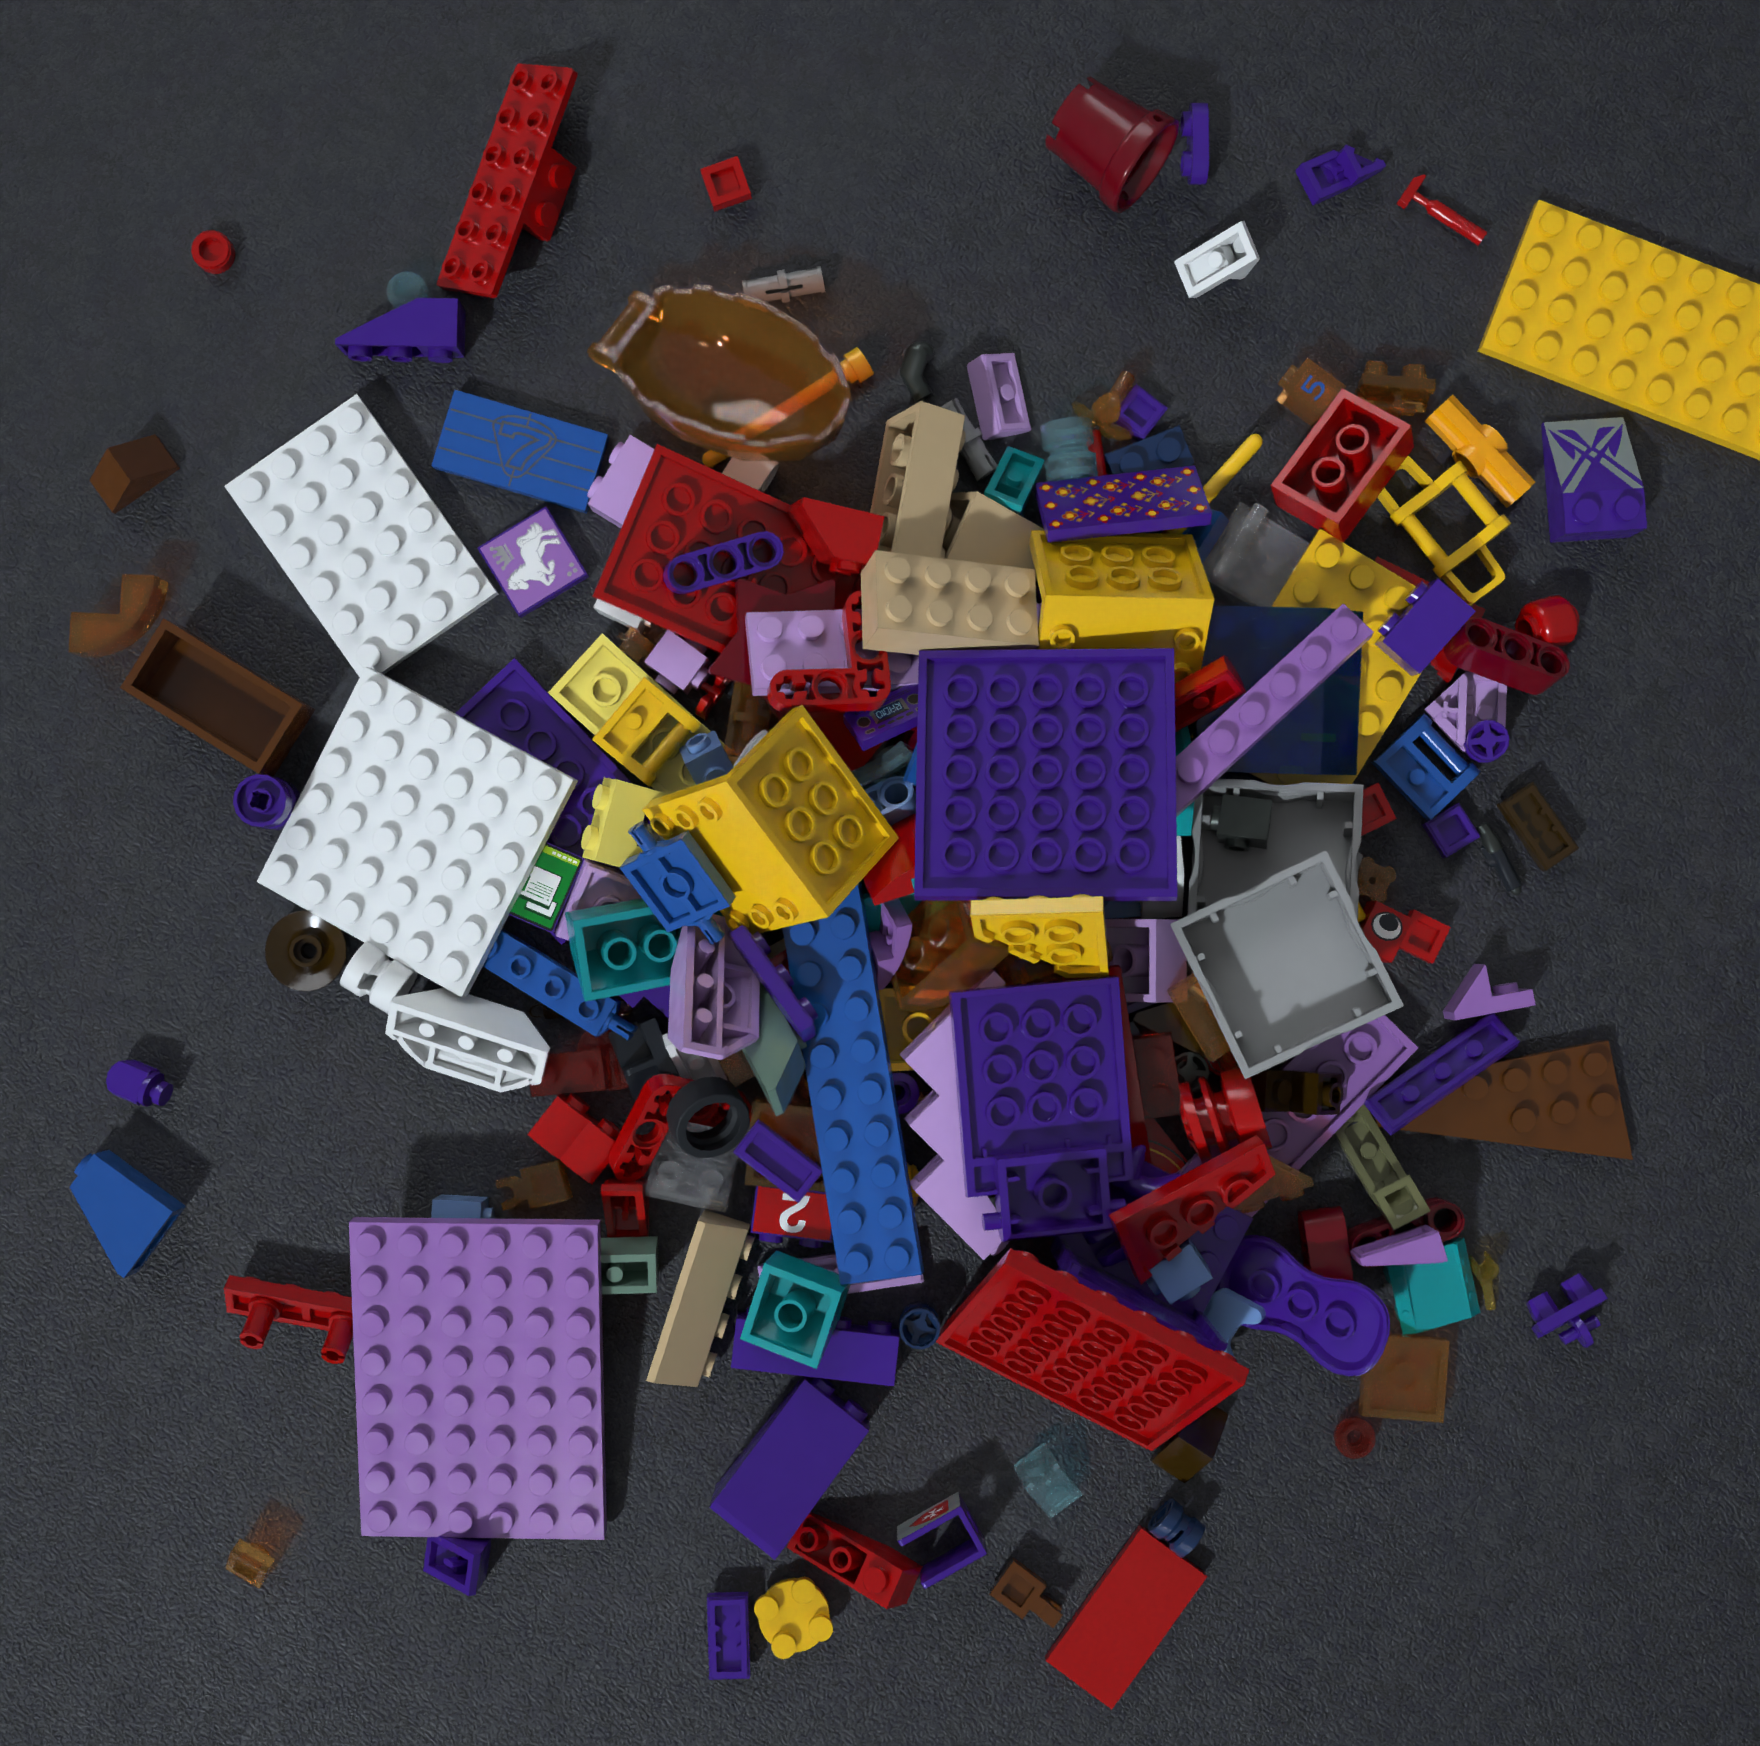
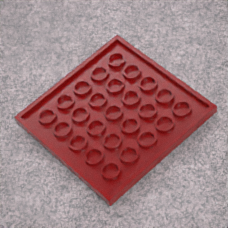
M1011 1248L941 1327L939 1337L936 1340V1343L1150 1451L1159 1447L1245 1385L1250 1370L1237 1363L1236 1358L1231 1354L1219 1350L1213 1351L1197 1343V1339L1193 1335L1180 1330L1174 1331L1158 1323L1156 1317L1150 1313L1140 1310L1134 1311L1118 1303V1299L1112 1294L1100 1290L1094 1291L1079 1283V1280L1074 1275L1065 1271H1055L1039 1263L1038 1258L1026 1251H1015Z

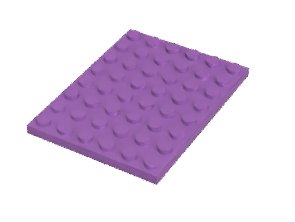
M353 1217L349 1221L361 1536L604 1540L607 1533L600 1220Z

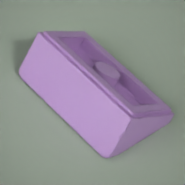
M1015 353L982 354L969 362L967 370L983 440H994L1031 431Z

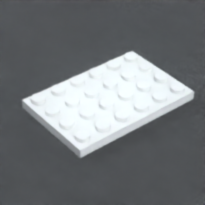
M357 394L224 486L359 677L365 667L372 668L384 675L499 595Z

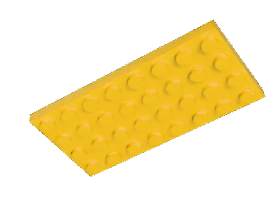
M1538 200L1532 208L1477 352L1760 460V284Z

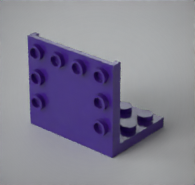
M1144 1160V1176L1157 1178L1170 1174ZM1109 1183L1110 1200L1124 1198L1126 1205L1137 1200L1123 1189ZM1226 1207L1216 1216L1214 1220L1215 1225L1204 1234H1201L1198 1230L1190 1237L1208 1264L1213 1279L1201 1285L1200 1291L1186 1301L1178 1299L1172 1304H1169L1163 1293L1156 1296L1146 1281L1140 1284L1134 1276L1127 1259L1110 1267H1102L1096 1256L1102 1249L1118 1240L1116 1232L1091 1245L1087 1244L1083 1233L1055 1236L1049 1249L1058 1264L1057 1269L1074 1275L1079 1280V1283L1094 1291L1100 1290L1112 1294L1118 1299V1303L1134 1311L1140 1310L1150 1313L1156 1317L1158 1323L1174 1331L1180 1330L1193 1335L1197 1339V1343L1213 1351H1225L1228 1343L1203 1312L1253 1218L1236 1208Z

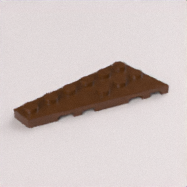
M1599 1040L1498 1060L1400 1129L1633 1160L1608 1040ZM1385 1082L1377 1091L1382 1089L1390 1082ZM1373 1116V1118H1374V1120H1375L1377 1126H1378V1127H1382V1125H1381V1124L1377 1121V1119Z

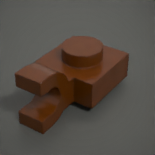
M1014 1557L990 1589L989 1595L1022 1620L1031 1610L1046 1624L1054 1628L1063 1616L1061 1612L1062 1606L1052 1598L1042 1595V1592L1047 1587L1046 1581Z

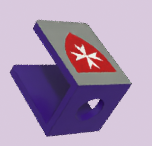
M959 1492L897 1526V1541L900 1546H904L959 1515L971 1537L968 1541L923 1565L920 1571V1580L924 1589L987 1555L985 1538Z

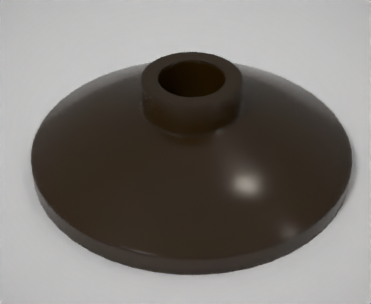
M310 910L296 911L281 918L269 932L265 945V958L272 975L281 984L297 991H314L329 985L339 976L347 958V943L344 933L338 927L311 913ZM308 943H312L316 947V955L313 958H308L304 953V948Z

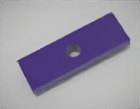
M743 925L730 932L734 946L802 1042L805 1043L816 1035L814 1020L819 1018L818 1014L806 997L798 1000L790 987L795 985L785 967L782 964L774 967L767 955L771 953V949L758 931L751 934L747 927Z

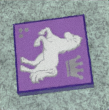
M546 506L478 547L479 552L520 618L589 577Z

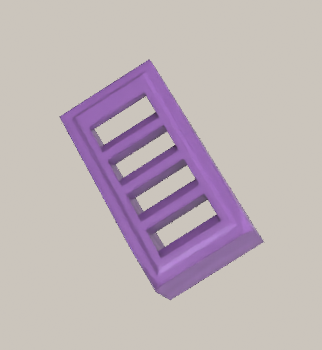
M1426 1224L1352 1248L1350 1251L1352 1259L1361 1266L1431 1264L1448 1261L1439 1232Z

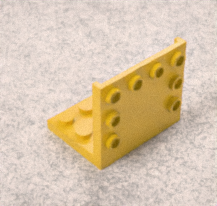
M1031 530L1029 545L1042 598L1038 627L1039 646L1036 649L1174 648L1175 683L1201 669L1214 596L1192 534L1133 533L1048 543L1045 530Z
M803 705L792 708L726 775L653 799L642 809L650 820L653 830L663 837L664 840L673 838L686 831L690 832L736 896L731 906L720 910L725 917L727 926L733 931L743 925L747 927L751 934L757 931L763 933L829 917L899 839Z

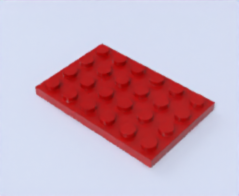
M657 444L592 597L721 653L737 632L735 582L738 579L687 594H677L667 588L663 579L664 568L672 559L747 535L768 531L780 538L784 551L782 559L776 566L770 569L741 577V579L784 595L795 593L828 580H834L836 584L835 610H843L849 595L861 590V575L853 573V576H844L829 572L830 565L819 563L789 516V504ZM761 540L754 543L752 548L754 557L759 562L767 563L772 555L769 544ZM717 552L713 558V566L719 573L729 574L733 567V561L727 553ZM679 563L674 568L673 576L678 584L689 586L693 582L694 572L689 565Z

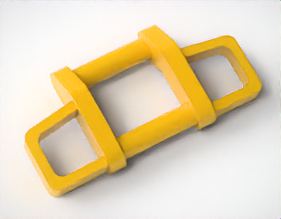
M1407 456L1398 470H1406L1424 490L1401 507L1398 506L1385 487L1377 498L1389 512L1390 518L1396 526L1402 525L1435 566L1432 570L1438 578H1442L1452 591L1471 606L1500 585L1505 579L1504 571L1486 545L1510 526L1511 522L1504 514L1500 516L1465 474L1468 469L1461 461L1454 464L1433 481L1411 457ZM1453 485L1487 527L1448 556L1414 514ZM1476 553L1491 574L1492 580L1479 591L1472 593L1467 590L1452 570Z

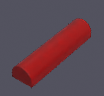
M1221 656L1175 683V732L1246 692L1237 670L1227 656Z

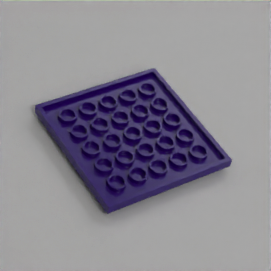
M1174 648L919 650L915 901L984 900L988 897L1027 899L1036 895L1048 898L1072 897L1077 894H1087L1092 897L1103 896V901H1177Z

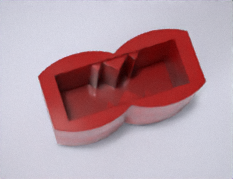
M561 1093L555 1098L527 1135L546 1151L560 1159L585 1181L593 1184L608 1165L609 1153L621 1130L606 1118H602L600 1122L587 1113L590 1106L577 1095L570 1093L567 1097Z

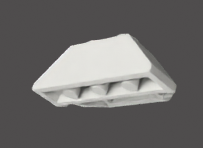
M446 988L396 996L390 1002L385 1034L392 1040H397L402 1048L424 1068L498 1092L519 1089L530 1084L532 1086L541 1084L550 1047L524 1012L470 994L467 997H460Z

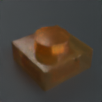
M239 1539L230 1552L225 1569L260 1589L268 1578L275 1559L270 1556L263 1546L253 1542L247 1543Z

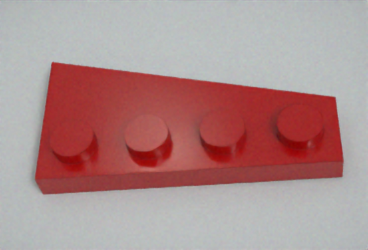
M1257 1135L1109 1214L1132 1272L1140 1284H1143L1152 1276L1149 1270L1161 1260L1166 1258L1169 1262L1182 1252L1179 1246L1199 1230L1201 1234H1204L1215 1225L1214 1220L1226 1207L1234 1209L1276 1175L1266 1146Z

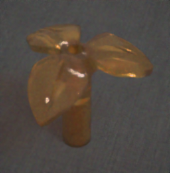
M1122 371L1111 390L1100 396L1093 403V411L1087 406L1074 401L1071 405L1076 416L1089 429L1098 425L1101 435L1106 438L1118 441L1132 439L1133 434L1130 431L1114 424V422L1119 419L1121 402L1135 381L1134 376L1130 372Z

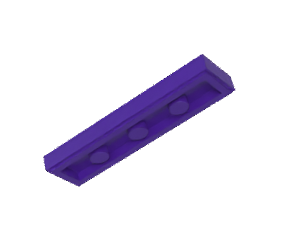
M1495 1013L1488 1014L1365 1100L1364 1105L1391 1136L1518 1046L1520 1041Z

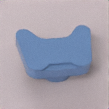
M1228 1288L1217 1290L1212 1295L1203 1312L1228 1343L1224 1352L1232 1356L1234 1355L1231 1349V1339L1240 1325L1258 1324L1266 1316L1265 1309L1262 1306Z

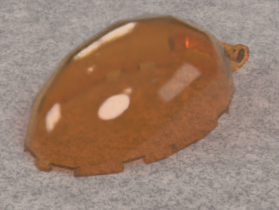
M695 284L692 289H673L671 285L655 288L653 291L654 298L640 291H633L628 297V305L598 343H592L587 349L589 357L595 363L617 374L628 393L647 417L683 441L741 461H801L837 439L844 424L851 398L850 387L838 358L833 353L830 355L819 344L818 337L807 326L764 300L740 292H736L733 296L721 291H714V287L711 285Z

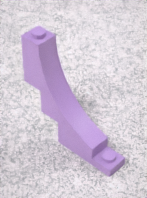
M987 967L966 989L1003 986L1006 982L994 970ZM949 1004L899 1054L933 1089L904 1118L909 1126L937 1153L910 1181V1185L985 1260L990 1254L995 1256L1000 1253L1009 1241H1001L998 1229L983 1230L982 1214L996 1212V1208L989 1197L967 1198L965 1196Z

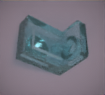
M1046 1443L1039 1445L1014 1465V1470L1026 1491L1050 1519L1083 1495L1078 1485L1060 1465Z

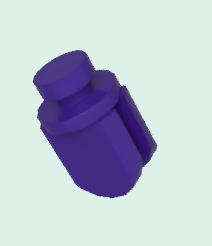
M137 1060L118 1061L111 1066L107 1073V1089L113 1095L138 1106L141 1104L148 1107L154 1103L162 1107L169 1101L173 1093V1085L165 1082L164 1074L160 1073L158 1069Z

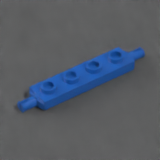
M502 928L483 967L595 1037L601 1036L611 1029L627 1041L631 1040L638 1026L633 1025L618 1015L620 1000L612 996L585 1002L576 973Z

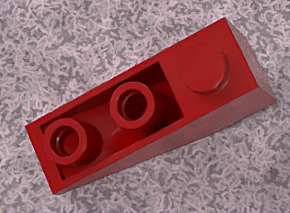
M813 1512L808 1514L787 1545L789 1550L885 1609L907 1604L923 1567L890 1546Z

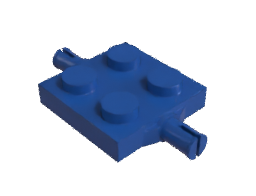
M643 821L631 827L628 833L642 849V852L627 858L620 866V869L665 930L671 932L682 926H698L710 944L720 941L725 936V933L715 922L712 915L731 906L736 896L690 832H683L668 840L656 841Z

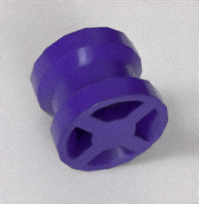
M1484 720L1478 722L1467 731L1463 746L1466 754L1472 760L1478 763H1488L1498 759L1506 752L1509 746V735L1502 724L1494 720Z

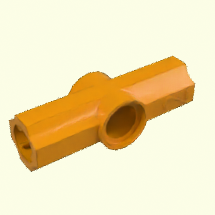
M1451 395L1425 420L1432 430L1453 451L1452 457L1455 463L1461 461L1468 469L1465 474L1474 479L1479 478L1506 508L1511 506L1535 483L1529 474L1507 452L1508 446L1501 434L1490 425H1481L1454 395Z

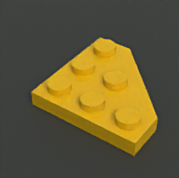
M1077 894L1072 897L1048 898L1036 895L1027 899L988 897L984 900H971L970 916L975 938L986 943H990L994 939L1008 945V953L1033 964L1039 962L1040 959L1054 965V973L1065 978L1109 976L1103 896L1092 897L1087 894Z

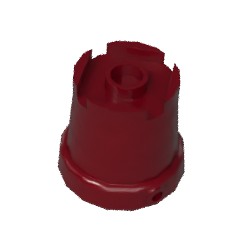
M1090 76L1087 78L1090 88L1087 89L1079 83L1060 106L1052 120V124L1060 130L1056 140L1047 134L1045 145L1047 149L1060 157L1099 191V199L1114 212L1122 213L1129 209L1144 194L1165 164L1178 135L1179 121L1161 110L1149 111Z

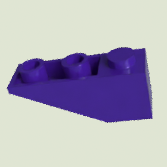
M416 298L335 338V345L345 356L354 361L367 362L371 361L373 356H388L389 360L395 362H411L413 357H428V360L432 362L450 363L453 361V358H465L466 310L458 298Z

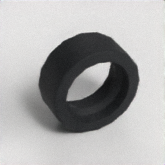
M703 1077L686 1084L672 1098L666 1114L668 1127L677 1144L684 1153L695 1158H713L727 1153L739 1144L747 1133L750 1123L749 1109L742 1096L730 1081L721 1077ZM713 1103H727L730 1105L727 1115L712 1129L703 1132L687 1130L689 1120L704 1106Z

